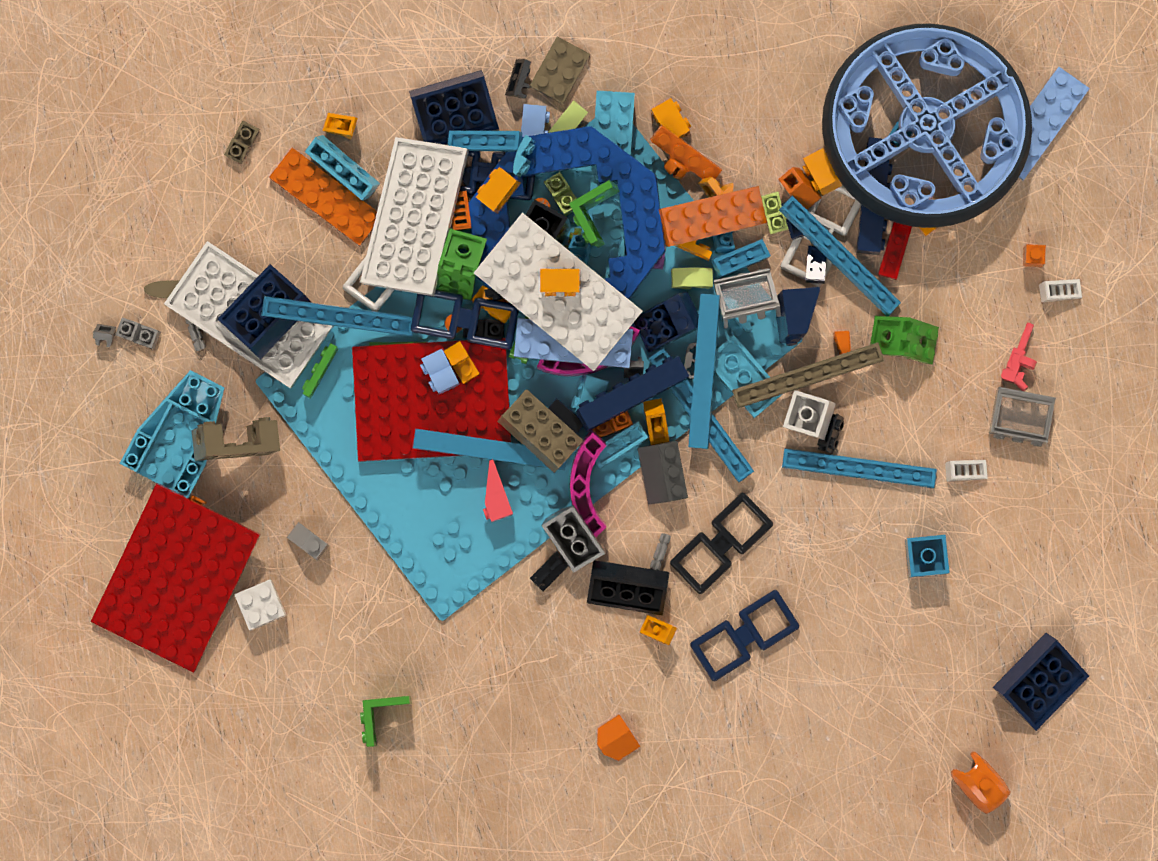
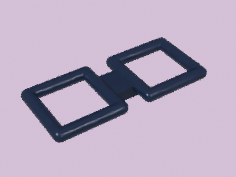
M469 151L468 156L473 157L469 186H460L459 192L467 191V194H475L477 182L484 183L499 163V160L505 155V152H493L491 163L480 162V151ZM535 175L527 176L524 196L512 197L510 199L531 200Z
M435 290L434 296L430 297L455 301L449 331L419 326L424 297L429 295L417 294L411 323L412 332L454 339L458 327L469 329L467 335L469 343L508 350L512 348L519 310L511 303L475 298L473 310L461 308L463 301L461 294ZM481 306L511 311L505 341L475 336Z
M777 590L769 592L739 612V616L744 625L734 630L730 622L725 620L690 643V647L712 681H717L749 661L751 655L745 646L753 641L764 651L799 629V623ZM774 599L790 623V626L764 641L748 615ZM726 630L741 656L715 672L699 646Z

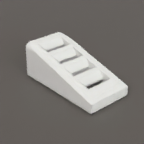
M1080 279L1044 281L1039 284L1041 302L1082 298ZM1073 284L1074 294L1071 295L1070 285ZM1063 285H1065L1066 295H1064ZM1055 286H1057V290H1058V295H1057V296H1056Z
M986 460L948 461L945 463L946 481L988 479ZM969 465H971L972 475H969ZM976 465H979L980 475H977ZM961 466H963L964 476L961 475Z

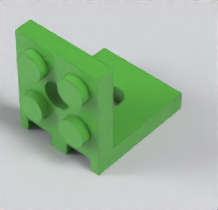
M610 180L569 203L575 214L573 216L575 223L584 230L582 235L585 241L598 248L605 243L587 210L620 192L617 185Z
M453 229L449 230L438 264L436 290L461 294L463 299L471 301L476 280L474 272L479 267L487 241L486 238ZM464 248L468 250V252L463 254L460 253L458 250Z
M875 316L870 345L878 342L882 355L903 356L921 363L933 365L939 327L910 317ZM891 332V337L887 340V335Z
M411 696L362 700L363 712H360L361 724H365V732H362L363 743H366L367 747L377 746L373 707L412 704Z

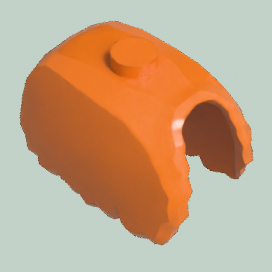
M972 752L971 757L975 762V766L967 773L953 769L951 777L970 801L982 812L988 814L1003 804L1011 791L995 769L978 753Z

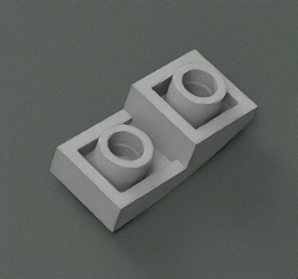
M122 317L115 335L154 350L161 332Z

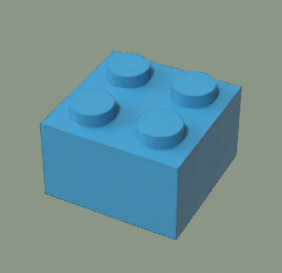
M946 535L905 539L909 578L950 573Z

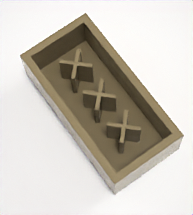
M527 389L497 421L554 473L584 441Z

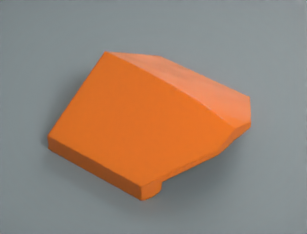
M620 714L597 729L598 747L604 755L619 761L641 747Z

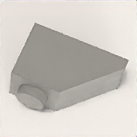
M299 522L287 537L317 561L329 546Z

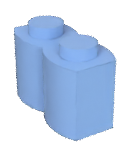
M442 349L421 359L423 364L420 366L425 375L429 374L431 378L429 384L433 392L437 391L440 395L460 385Z

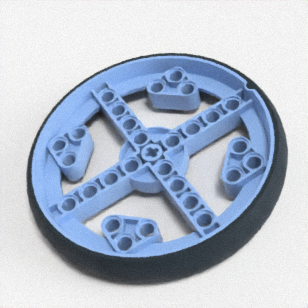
M931 23L911 24L896 27L874 36L858 47L844 61L831 81L826 94L822 115V134L825 150L836 176L846 190L860 204L873 213L895 223L912 227L938 228L955 225L977 217L994 206L1009 192L1019 178L1028 158L1032 137V115L1029 100L1019 76L1004 56L981 38L955 27ZM940 47H947L949 52H942ZM923 51L919 59L922 69L949 76H958L964 67V62H966L981 73L985 79L944 103L933 97H921L896 57L907 53ZM930 56L933 61L927 62L924 57ZM887 59L891 64L884 65L882 60ZM950 63H957L959 68H953ZM877 68L903 107L899 118V130L856 154L850 130L860 133L865 129L874 96L873 90L870 87L860 86L871 72ZM898 75L901 80L895 81L892 79V76ZM987 85H994L996 90H989ZM902 91H909L911 96H904ZM866 94L869 99L863 100L859 95ZM971 94L979 95L980 99L974 100ZM997 96L1004 120L999 117L990 120L986 128L980 158L985 164H995L988 174L977 183L951 143L956 128L955 120ZM849 103L853 108L850 110L845 109L843 104ZM955 104H962L964 109H957ZM914 106L920 107V108H921V112H919V113L914 112L913 109H912V107H914ZM939 113H946L948 118H940ZM860 119L863 124L856 125L853 120ZM991 126H999L1000 131H994ZM911 131L916 137L910 138L906 133ZM933 138L941 139L942 143H934ZM896 141L900 146L892 147L890 142ZM1002 141H1008L1011 147H1004ZM910 147L920 153H933L959 194L948 198L931 200L935 193V186L930 181L905 175H896L891 181L890 189H888L872 177L869 171ZM874 151H881L883 153V156L877 157L874 154ZM986 151H993L995 156L989 157ZM943 154H950L952 159L946 160ZM859 160H864V161H866V162H867V166H864V167L860 166V165L858 164V161H859ZM959 169L963 175L957 176L953 170ZM900 182L904 188L898 189L894 183ZM964 186H971L973 191L967 192L964 189ZM921 189H928L930 195L922 194ZM911 198L914 204L908 205L905 199Z

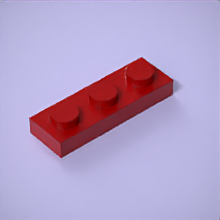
M893 222L878 272L879 276L897 280L912 226Z

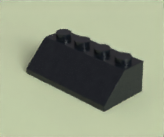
M594 560L587 604L663 615L669 572Z

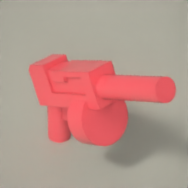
M1028 322L1018 347L1013 348L1006 369H1003L1001 374L1004 381L1015 384L1024 392L1028 389V386L1022 381L1025 373L1019 372L1021 366L1034 370L1037 361L1025 356V348L1034 327L1033 324Z

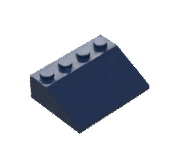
M482 70L409 91L424 142L448 144L449 131H493L499 129Z
M271 264L217 319L260 360L297 322L295 320L262 316L264 296L311 302L303 292Z
M1045 633L992 688L1037 731L1089 675L1057 639Z

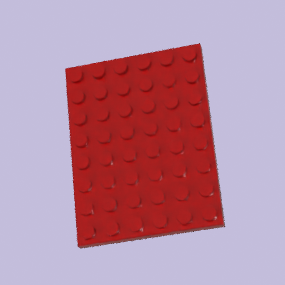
M461 340V344L480 375L463 384L448 360L460 385L439 395L437 391L433 392L429 384L431 378L429 374H424L420 366L423 364L421 359L440 349L444 352L459 341L352 347L358 462L462 456L414 449L415 429L511 443V433L497 422L509 409L506 349Z
M156 483L90 622L194 673L261 534Z

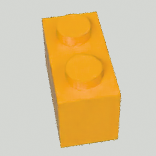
M670 98L651 109V114L659 127L662 124L680 138L690 134L689 128H691V125L686 117L683 118L680 112L682 110L677 101L673 102Z
M823 148L803 158L804 166L802 168L806 176H811L813 179L811 184L816 192H820L821 196L842 186Z
M500 167L491 172L489 181L478 189V195L476 196L478 200L497 214L521 184Z
M540 269V292H545V296H556V292H564V296H576V292H580L581 269Z

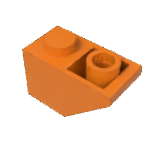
M792 167L778 179L787 192L807 210L822 198L818 191H815L801 168Z

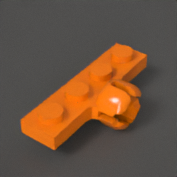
M662 124L650 139L652 143L669 154V159L664 164V168L667 173L673 174L674 178L678 180L682 179L689 171L702 179L709 177L716 179L722 171V168Z

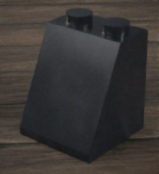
M535 199L526 213V216L561 244L571 229L568 217Z

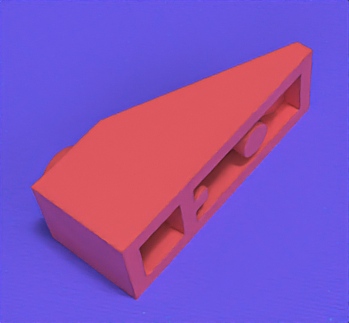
M494 460L489 461L485 496L486 508L483 509L486 520L491 519L492 523L513 515Z

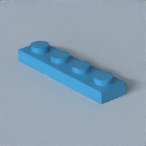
M449 131L448 146L467 148L469 151L517 152L522 142V132Z

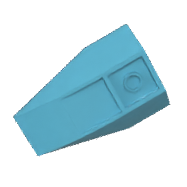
M190 370L137 429L119 464L189 498L207 463V460L195 461L191 430L198 428L197 425L204 422L215 421L216 425L225 388Z

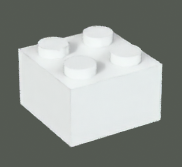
M794 390L783 427L825 440L836 403Z
M267 580L234 594L250 631L287 616L272 580Z

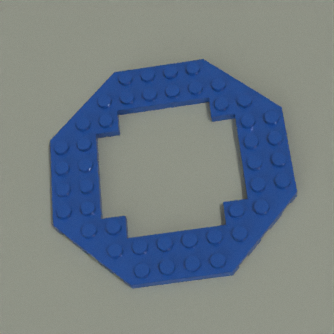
M592 126L529 136L536 141L534 144L535 148L530 155L525 157L531 161L529 164L530 169L521 177L513 173L517 152H506L494 169L499 167L504 169L521 183L510 198L525 195L523 176L596 165L598 182L600 184L608 180L611 182L618 181L627 256L608 259L611 278H605V280L630 300L638 286L648 276L659 258L666 252L662 222L658 210L661 207L656 174ZM489 176L487 177V179L484 181L483 184L486 185V183H487V182L489 181V179H490ZM476 192L468 204L472 235L487 239L480 261L481 264L511 226L508 202L505 203L497 214L476 198L478 195Z

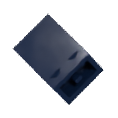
M687 291L678 293L641 313L634 321V324L640 330L642 341L648 353L697 330L699 314Z

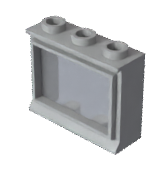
M770 268L714 280L715 294L721 295L719 309L724 328H728V319L738 317L739 323L743 324L747 322L746 315L757 313L758 319L761 320L766 317L765 311L775 309L777 317L781 316L780 304Z
M998 387L989 434H993V438L996 439L1009 437L1012 438L1013 442L1023 443L1025 440L1030 441L1033 446L1042 447V444L1048 443L1056 398Z

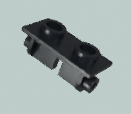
M839 414L832 415L825 440H818V450H826L833 454L834 450L838 447V436L844 427V418Z
M556 551L530 579L544 592L569 565L563 556Z

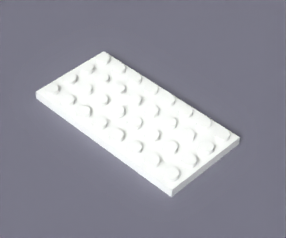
M395 137L360 283L434 296L438 282V264L451 228L469 153L467 148Z
M524 213L518 217L474 272L481 280L593 371H595L643 312V310ZM540 269H581L580 292H576V296H564V292H556V296H545V292H540Z
M207 241L164 305L291 389L334 326L297 321L260 360L217 320L259 275Z

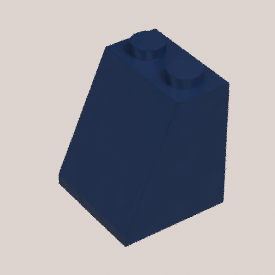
M820 287L782 290L777 295L781 312L780 317L776 315L780 344L786 343V346L797 345V342L802 340L807 334Z

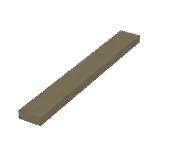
M877 342L734 389L732 392L739 409L883 362L884 358Z

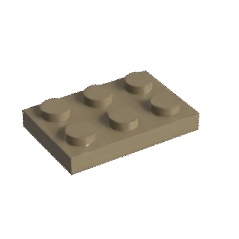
M557 36L532 80L530 87L563 105L588 61L590 54Z

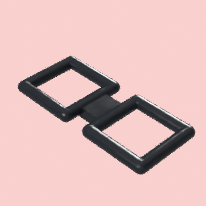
M740 493L712 520V526L719 532L712 540L703 532H700L670 561V565L698 594H703L732 566V562L724 555L732 546L739 554H744L773 526L771 519L745 493ZM742 502L764 523L743 545L721 524ZM700 542L722 563L701 585L680 564Z

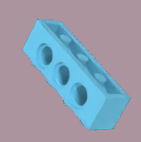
M324 135L315 137L305 150L306 154L361 200L370 198L380 185L375 178Z

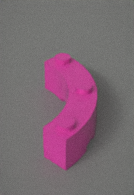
M630 326L629 329H633V345L640 334V330ZM540 360L537 365L538 370L558 376L588 375L608 367L598 366L593 371L585 364Z
M591 430L580 444L572 463L570 495L572 505L579 512L594 536L597 537L606 528V523L599 516L592 503L589 488L590 475L596 459L606 447V442Z

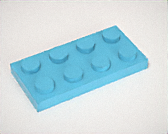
M735 335L716 349L714 372L731 392L734 389L770 378ZM781 395L745 406V408L755 418Z

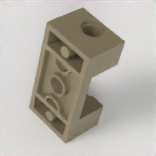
M264 417L252 421V425L246 426L248 442L237 446L236 443L224 444L222 424L215 425V421H210L197 425L198 428L191 430L195 461L265 456L280 451L277 420H270V417Z

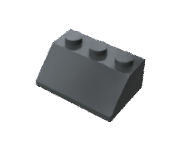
M677 441L637 448L648 505L688 498Z
M574 505L553 513L545 518L541 525L573 573L606 553Z

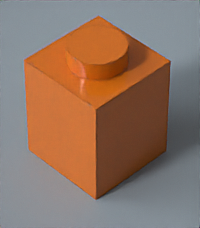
M1026 244L1023 247V266L1043 267L1045 265L1046 245Z

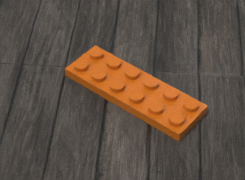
M293 147L269 176L272 181L357 245L361 246L373 231L377 211Z
M759 186L658 209L666 247L767 223Z

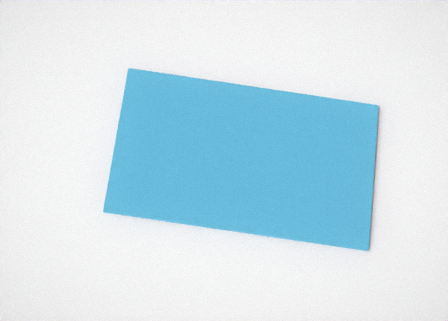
M595 118L584 127L592 126L594 128ZM633 124L631 156L656 174L661 209L694 201L680 182L674 178V175L666 172L664 162ZM592 166L536 174L531 200L508 199L510 226L514 224L522 213L526 215L532 202L537 198L546 199L551 209L564 215L544 184V181L560 172L575 197L579 198L590 191ZM523 176L526 191L527 176ZM574 212L566 216L569 219L571 229L562 245L567 249L573 235H582L584 232L573 219V216H575ZM466 219L462 220L458 224L466 223ZM472 229L459 230L460 232L472 234ZM713 236L699 239L696 242L698 246L701 243L710 247L712 255L709 261L675 246L666 247L663 270L652 269L638 286L630 301L645 312L678 293L688 291L699 314L700 294L716 295L714 280H718L719 276L711 261L727 253L715 251ZM464 248L458 250L461 253H463L464 251L468 252V250ZM746 267L725 277L737 276L740 273L746 274L750 273V271ZM712 268L713 287L710 289L694 287L691 289L672 288L671 269ZM477 275L472 298L479 291L482 285L490 289L486 284H484L477 278ZM760 284L722 292L723 299L731 297L732 300L737 301L739 307L772 300ZM375 287L365 297L375 303L386 288ZM394 290L378 312L413 317L417 293ZM425 296L419 326L448 331L445 327V320L452 314L455 301ZM463 299L461 308L473 310L474 304L472 299L471 301ZM359 301L349 307L372 311ZM480 309V320H497L490 316L488 311ZM719 309L716 349L735 335L765 371L797 345L786 346V343L780 344L775 309L765 311L766 317L761 320L758 319L757 313L751 314L754 322L751 332L743 330L733 318L728 319V328H724ZM519 311L518 318L525 319L526 315ZM510 317L504 324L503 338H505V340ZM516 324V329H515L513 344H514V342H515V340H516L517 324ZM334 326L291 389L266 372L256 379V384L439 620L444 621L549 539V536L541 526L545 518L562 508L572 506L570 472L578 448L566 460L565 470H557L555 473L549 468L494 460L513 515L493 523L491 519L486 520L483 509L486 508L485 496L489 459L452 456L358 462L352 347L369 346V342L461 341L467 340V338H463V329L456 333L454 339H447L415 332L412 333L411 337ZM698 329L648 353L639 334L631 347V361H638V357H641L642 361H644L643 374H645V370L653 366L648 359L664 348L673 358L679 356L684 365L687 347L691 343H697ZM331 343L338 347V351L310 399L302 394L304 392L302 387L307 379H311L313 375L311 371L315 363H320L322 350ZM696 347L690 350V352L693 353V360H695L696 357ZM506 349L509 407L527 389L547 408L557 398L571 411L573 410L571 407L574 396H577V382L582 376H558L537 369L539 359H529L527 364H524L517 358H510L511 349ZM693 362L691 367L687 368L691 376L694 375L695 363ZM608 366L603 370L588 374V376L609 381L606 393L613 391L612 387L622 382L624 385L630 382L629 378H624V368ZM715 372L711 412L733 396V393ZM687 378V380L693 387L694 379ZM668 389L649 400L662 398L669 441H675L690 429L691 417L672 391ZM643 403L628 410L632 424L639 422L648 439L601 469L594 463L589 486L593 504L641 467L637 448L651 445ZM582 427L577 435L584 440L590 431L586 432L585 428ZM625 429L602 437L601 439L606 442L614 436H616L617 434L624 431ZM511 434V443L522 444Z

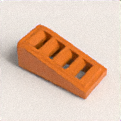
M461 191L458 197H463L464 201H457L456 205H464L465 208L455 209L454 213L465 212L466 216L455 217L453 215L451 225L452 229L457 231L471 229L467 191ZM465 219H466V223H462V224H456V223H455V221H457V220H465Z
M835 331L833 337L839 354L850 352V332Z

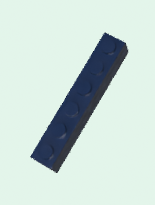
M869 137L866 149L881 141L882 138ZM874 151V154L877 157L883 156V153L881 151ZM889 160L870 170L869 173L879 183L890 189L891 183L887 181L888 175L892 174V164H889ZM861 205L856 253L879 255L881 250L885 248V239H882L883 231L886 232L887 220H884L883 217L873 213L863 205Z
M670 356L662 361V365L658 367L653 365L647 368L645 374L640 376L638 373L630 377V382L624 385L622 382L612 387L613 391L609 393L603 391L595 396L596 399L589 402V400H586L579 404L576 414L586 432L687 380L689 374L679 356L675 358Z

